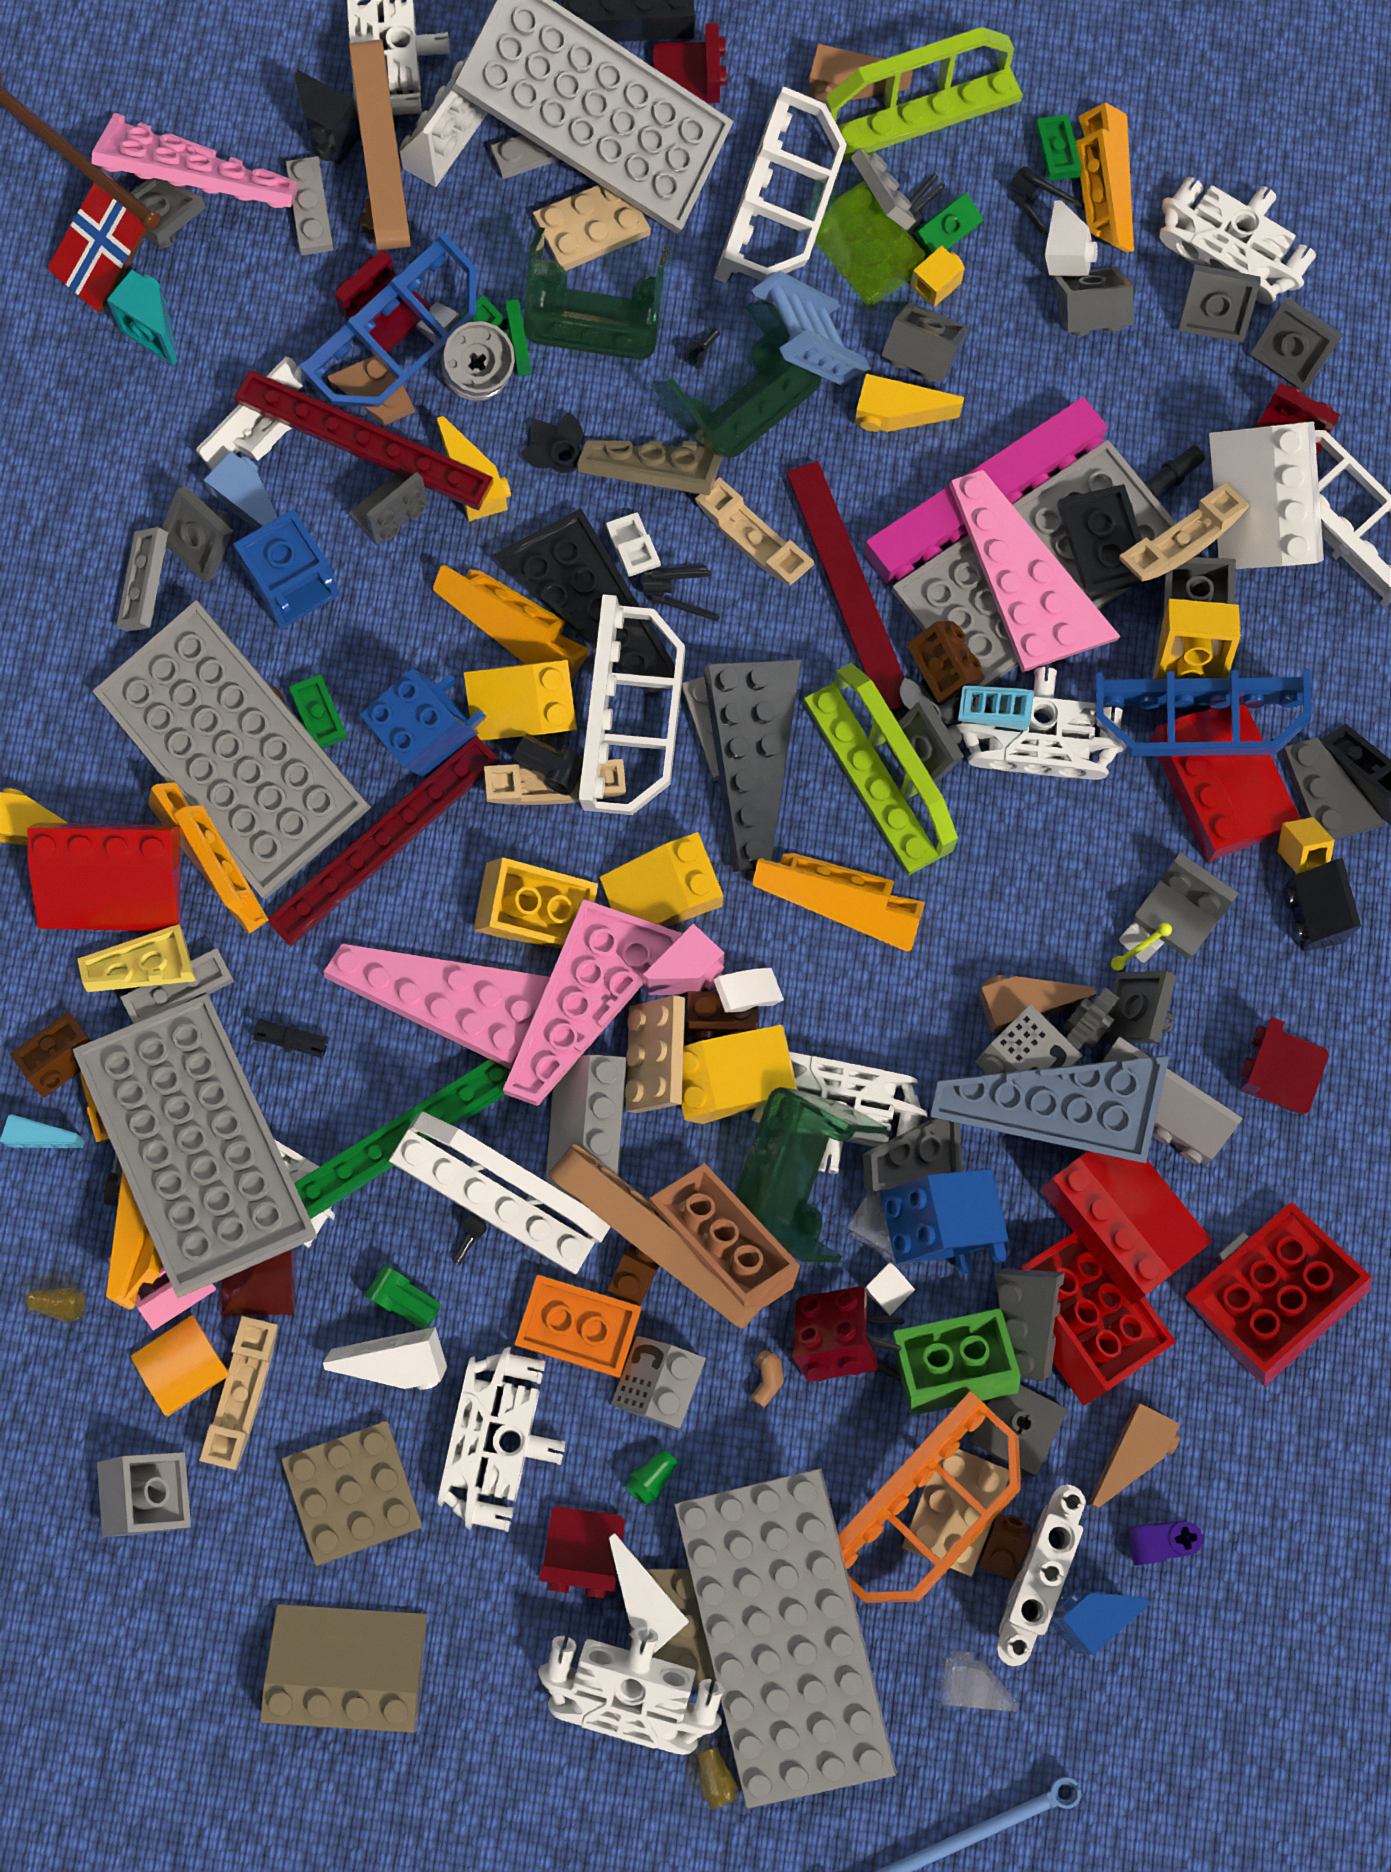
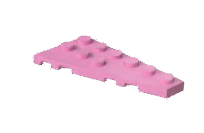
M114 113L92 151L91 164L101 166L107 171L117 172L121 170L134 173L142 179L158 178L167 180L175 186L190 185L199 187L207 193L215 194L221 192L231 194L239 200H258L266 202L269 206L275 208H291L297 192V181L263 168L253 171L248 170L242 165V160L234 157L229 158V161L215 157V150L173 134L161 136L153 134L151 126L141 122L137 124V127L124 123L125 116Z
M984 470L951 480L949 484L1022 672L1117 641L1120 638L1116 630Z
M583 899L503 1088L504 1094L538 1106L643 985V974L683 933Z
M341 944L324 970V977L509 1069H512L550 979L548 976Z

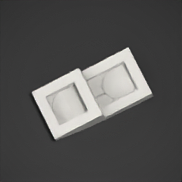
M638 512L606 523L609 537L628 577L661 566L649 534H646Z
M772 968L745 970L713 979L725 1012H745L755 1006H774L784 1000Z

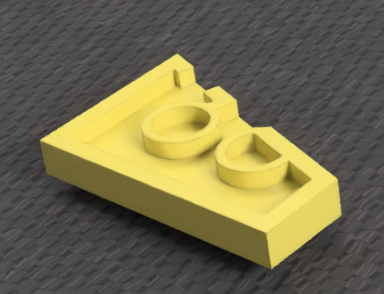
M180 924L77 959L82 983L87 992L196 981Z

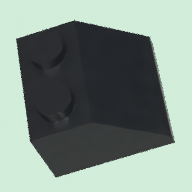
M297 69L294 76L312 150L320 159L324 161L331 160L341 165L361 136L354 100Z
M1343 858L1293 875L1286 883V888L1283 890L1284 901L1287 908L1292 909L1295 920L1292 923L1293 935L1297 942H1301L1303 951L1342 944L1361 927Z

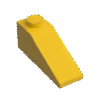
M866 374L854 424L860 425L863 429L871 432L879 430L889 432L956 419L960 417L964 397Z
M444 416L438 417L439 433L447 457L493 477L494 480L479 511L464 505L468 520L473 521L508 510L506 498L511 496L506 477L499 478L496 466Z
M6 788L3 789V792H0V843L28 846V827L36 823H67L24 795L22 791Z

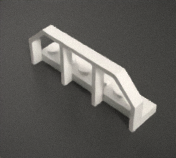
M783 86L771 109L714 279L726 283L732 272L735 274L741 272L761 281L772 272L780 270L783 273H788L805 266L847 146L825 103ZM789 105L817 116L835 151L830 170L781 150L783 142L778 140L780 131L785 133L792 117V114L787 112ZM770 161L825 183L813 221L763 201L764 198L759 196L761 187L767 188L773 170L768 168ZM759 214L808 234L802 254L769 268L743 259L744 255L740 254L739 251L742 244H748L754 226L749 225L751 216L757 217Z
M1315 430V442L1320 443L1339 462L1336 467L1318 482L1322 538L1335 550L1331 555L1335 560L1341 556L1383 597L1380 604L1385 608L1391 602V565H1387L1378 556V551L1370 542L1363 541L1360 537L1388 511L1391 513V495L1326 430ZM1344 469L1383 505L1355 532L1351 523L1344 517H1338L1329 508L1330 505L1326 498L1320 494Z
M613 595L602 596L579 801L584 811L633 815L671 785L686 650L685 645L654 609L619 606L617 596ZM624 618L651 620L677 651L674 678L612 673L613 662H619L621 649L620 641H616L617 628H623ZM616 684L673 689L667 739L605 734V730H611L613 710L608 709L609 696H615ZM609 745L666 750L663 777L629 804L597 801V798L603 799L605 778L600 777L601 764H607Z
M423 1111L415 1116L388 1161L572 1274H577L594 1243L602 1242L611 1227L583 1204L462 1130ZM419 1131L454 1148L472 1159L473 1163L471 1166L466 1165L420 1137L416 1132ZM488 1169L526 1192L529 1196L525 1201L478 1171ZM544 1203L577 1224L589 1234L588 1237H584L533 1205Z

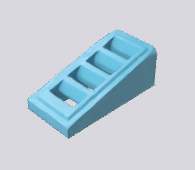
M963 686L958 721L1027 731L1031 721L1034 691L1018 688ZM972 697L979 698L977 712H970ZM986 699L993 700L991 713H984ZM1000 701L1007 702L1005 714L999 713ZM1015 703L1021 704L1020 715L1013 714Z
M12 1114L11 1116L8 1115L0 1138L2 1144L11 1148H83L85 1143L84 1138L77 1133Z

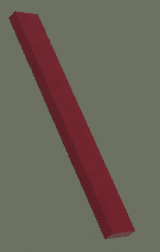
M252 370L248 371L234 396L235 402L241 406L401 477L409 479L418 472L423 477L424 487L478 511L494 483L493 477Z
M816 461L789 470L786 475L863 673L873 681L892 713L906 709L899 698V688L904 675L820 463Z
M477 735L473 736L271 914L267 922L292 947L484 777V766L498 765L500 763L499 758Z

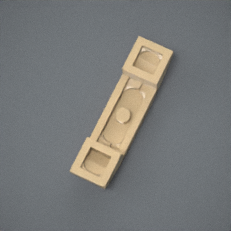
M720 477L715 480L710 495L700 494L695 498L702 511L739 550L782 583L791 586L814 565V560L791 540L788 542L784 541L744 505L743 497Z
M1224 483L1199 501V509L1154 540L1150 541L1147 537L1121 554L1119 560L1141 581L1159 577L1187 562L1213 543L1248 509L1249 503L1232 487Z
M623 759L608 760L607 764H601L600 777L605 778L603 799L626 794ZM519 764L484 766L486 802L515 805H548L580 802L581 777L571 795L565 796L550 789L544 783L543 778L524 768L519 769Z
M245 1316L241 1317L231 1351L233 1357L229 1367L230 1376L226 1378L213 1425L210 1424L200 1462L237 1470L265 1386L277 1336V1324Z

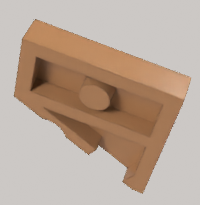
M375 356L327 376L330 386L335 390L338 388L346 395L379 397L397 380ZM403 385L378 408L360 407L361 409L368 410L371 416L383 425L415 412L414 406Z

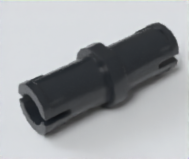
M1192 445L1176 459L1167 460L1162 464L1161 470L1145 481L1144 484L1157 498L1170 487L1178 486L1184 482L1185 476L1201 465L1205 460V456L1199 447Z
M262 1018L258 1019L254 1029L257 1034H253L254 1041L283 1047L284 1052L291 1053L294 1050L316 1056L320 1059H323L327 1050L325 1043L328 1044L329 1041L328 1036L299 1030L298 1025L291 1024L288 1027L266 1021Z

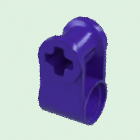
M1188 1521L1162 1524L1159 1522L1127 1527L1133 1565L1151 1564L1167 1561L1170 1558L1190 1556L1195 1554L1203 1544V1535L1200 1528ZM1181 1528H1183L1185 1533H1191L1192 1540L1186 1542L1185 1549L1183 1544L1176 1543L1175 1536L1181 1535Z

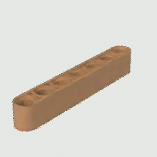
M382 39L349 43L377 250L411 247Z
M572 1144L549 1171L551 1178L561 1188L737 1327L744 1329L763 1308L744 1307L650 1205L649 1200L582 1147Z

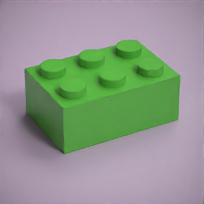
M1001 1308L893 1331V1343L901 1346V1351L893 1352L910 1416L956 1407L970 1391L981 1401L1019 1393L1021 1375Z

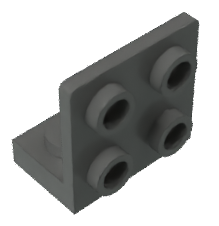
M418 472L409 479L395 474L349 512L350 518L376 546L384 540H391L399 532L400 526L409 519H416L424 512L428 501L423 477Z
M1179 853L1162 879L1135 913L1133 920L1152 934L1158 930L1161 923H1169L1172 927L1171 934L1161 936L1159 939L1186 958L1191 959L1239 893L1188 857Z

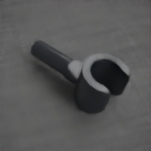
M715 328L701 342L689 343L684 362H687L688 359H696L695 368H702L707 349L720 335V331Z
M471 1214L461 1225L468 1233V1236L464 1239L452 1260L458 1265L461 1264L471 1245L487 1230L486 1223L475 1214Z

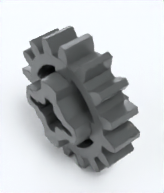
M1105 988L1094 1003L1085 998L1063 1026L1069 1032L1066 1039L1078 1051L1083 1044L1092 1049L1113 1023L1114 1019L1108 1013L1119 1000V997Z

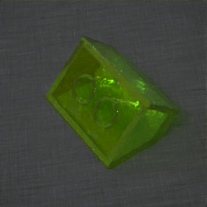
M865 180L834 202L824 214L815 239V243L869 308L910 281L913 270L924 261L925 257L924 251L909 233L886 216Z

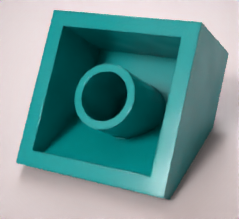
M131 270L107 299L119 330L174 366L177 362L171 318L166 307L167 302L160 291L161 286L151 276L147 274L141 276Z

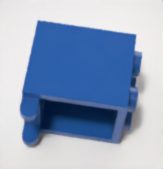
M294 509L233 543L245 576L280 630L339 596L330 564Z
M411 668L360 714L404 768L425 778L433 773L473 736L478 735L479 732L475 728L486 718L484 712L480 710L467 719L445 693L456 682L452 674L437 683L414 668Z
M992 1169L926 1175L880 1193L896 1265L955 1258L958 1271L965 1274L970 1272L973 1267L970 1253L988 1247L994 1262L998 1263L1006 1259L1004 1242L1009 1240Z

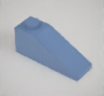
M230 451L204 479L205 485L212 497L252 528L258 530L278 517L257 473L258 467L248 457L243 455L240 458Z

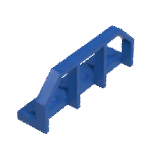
M443 232L430 247L397 277L395 276L377 296L354 317L352 316L305 362L303 361L298 366L294 378L302 386L309 382L330 405L378 408L446 345L447 339L455 329L470 322L476 316V266ZM446 252L467 273L466 315L448 332L412 294L424 282L421 276L430 269L434 273L448 260L444 256ZM399 296L440 339L405 372L369 334L377 326L373 321L381 313L387 317L400 305V302L397 300ZM356 336L397 379L379 397L334 394L320 379L329 370L325 365L335 357L337 361H340L353 348L349 343Z
M1303 669L1302 677L1239 678L1238 670L1231 671L1230 678L1174 679V671H1167V679L1103 680V672L1096 673V725L1131 756L1275 755L1311 721L1310 669ZM1280 704V706L1285 708H1293L1303 704V713L1273 741L1240 742L1239 705H1244L1248 708H1260L1264 705ZM1197 705H1209L1211 708L1222 709L1231 705L1232 742H1175V708L1189 709ZM1124 706H1138L1141 709L1150 710L1159 706H1167V742L1135 743L1103 714V707H1112V710H1115V707L1121 709Z

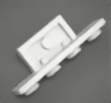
M285 357L266 376L297 391L302 387L294 378L298 366L289 357ZM238 405L197 447L196 452L211 471L230 451L234 454L241 451L258 461L271 450L272 446L291 427Z

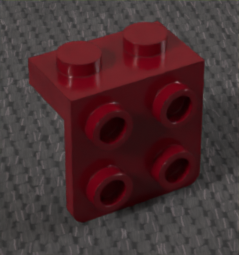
M705 23V42L657 43L654 45L653 65L656 70L704 102L720 103V87L727 86L726 65H720V57H725V36H719L718 23Z
M383 249L375 256L368 257L361 265L360 270L353 277L344 279L334 293L339 313L347 320L352 316L354 317L395 276L397 277L392 257ZM414 291L412 294L430 312V305ZM400 296L397 298L400 305L387 317L381 313L373 321L377 326L369 333L386 352L394 348L421 321Z
M1280 382L1255 428L1314 421L1315 430H1326L1330 434L1341 414L1335 412L1328 404L1316 402L1305 396L1298 388L1286 386ZM1316 443V456L1322 448L1320 443Z
M1271 1017L1263 1025L1258 1024L1251 1040V1044L1255 1045L1251 1058L1246 1057L1241 1067L1239 1077L1243 1078L1239 1091L1304 1115L1310 1111L1329 1057V1052L1321 1046L1282 1032L1285 1022Z
M857 1286L802 1296L797 1299L793 1358L807 1382L824 1381L829 1378L859 1375L864 1372L877 1370L878 1358L866 1338L867 1292L864 1287Z
M566 1507L553 1508L549 1522L544 1563L541 1566L539 1579L541 1582H547L546 1590L569 1593L570 1586L585 1588V1596L606 1598L607 1591L615 1592L618 1573L609 1538L615 1533L621 1541L623 1540L624 1518L615 1514Z

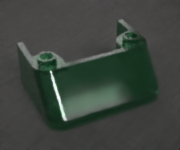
M538 227L529 251L523 325L526 337L535 344L636 360L650 357L655 350L666 295L671 247L664 246L657 267V276H645L638 279L633 286L631 299L567 289V273L564 267L557 262L543 260L545 228Z
M763 299L749 303L745 307L764 333L754 343L751 350L752 361L760 373L715 411L712 412L707 404L700 399H688L673 377L655 381L650 385L680 427L722 458H732L740 455L814 393L821 382V376L784 359L779 348L789 342L790 335L779 311L773 304Z
M778 1087L770 1093L735 1196L787 1252L801 1262L840 1263L842 1255L818 1241L822 1229V1216L815 1206L807 1202L829 1138L836 1141H847L855 1132L886 1134L888 1127L846 1104L793 1088Z

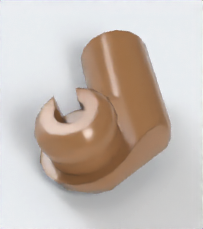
M768 1350L760 1352L755 1359L756 1366L761 1369L762 1382L750 1396L752 1400L763 1408L766 1407L784 1382L781 1359L777 1354L771 1353Z

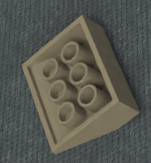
M277 1604L264 1681L260 1723L408 1733L418 1731L428 1614Z

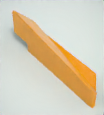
M1105 102L1079 115L1084 138L1075 143L1082 167L1080 178L1086 221L1091 234L1129 253L1134 251L1127 115Z
M446 565L440 567L433 586L434 592L523 663L529 664L567 659L570 681L589 655L590 649L560 635L566 624L565 620L482 571L470 569L466 576H462Z
M176 782L154 785L151 788L148 799L149 807L163 825H180L181 849L245 932L250 934L269 921L203 805L189 806Z
M795 853L784 854L778 863L763 858L758 859L753 879L755 887L906 952L912 950L925 902L891 895L894 884L893 880Z
M122 1169L106 1297L130 1310L136 1305L135 1301L141 1284L143 1282L152 1284L160 1275L162 1262Z

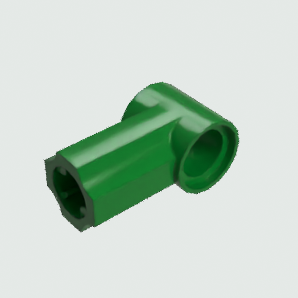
M383 1264L363 1295L390 1313L394 1311L421 1330L427 1329L437 1316L442 1304L411 1285V1281Z

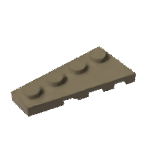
M586 440L578 460V473L710 495L725 453V442L713 441V447H697V441H682V446H662V441H649V443L642 446H633L631 441Z

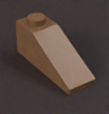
M818 44L809 77L808 96L825 102L826 96L858 68L884 59ZM913 69L901 73L899 91L910 88ZM886 79L866 85L849 101L884 94Z
M999 975L984 981L985 986L981 987L978 998L990 1031L994 1034L1004 1031L1031 1004L1046 1017L1077 1007L1085 998L1092 1001L1097 993L1094 987L1018 976L1005 979L1004 975Z
M1141 1403L1133 1406L1087 1506L1092 1509L1101 1507L1165 1458L1166 1454L1172 1455L1181 1438V1435L1176 1433L1180 1424Z

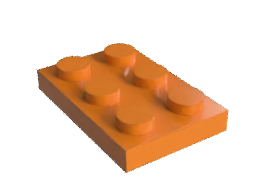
M537 1274L514 1345L620 1379L642 1307Z

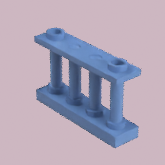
M780 270L766 275L761 280V283L752 289L755 296L777 307L790 335L789 342L779 348L786 361L841 386H845L871 369L866 358L845 348L829 316V314L841 307L837 300Z

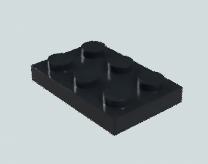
M1125 484L1059 499L1057 506L1084 592L1088 597L1152 582L1153 579L1141 581L1119 560L1121 554L1142 540Z

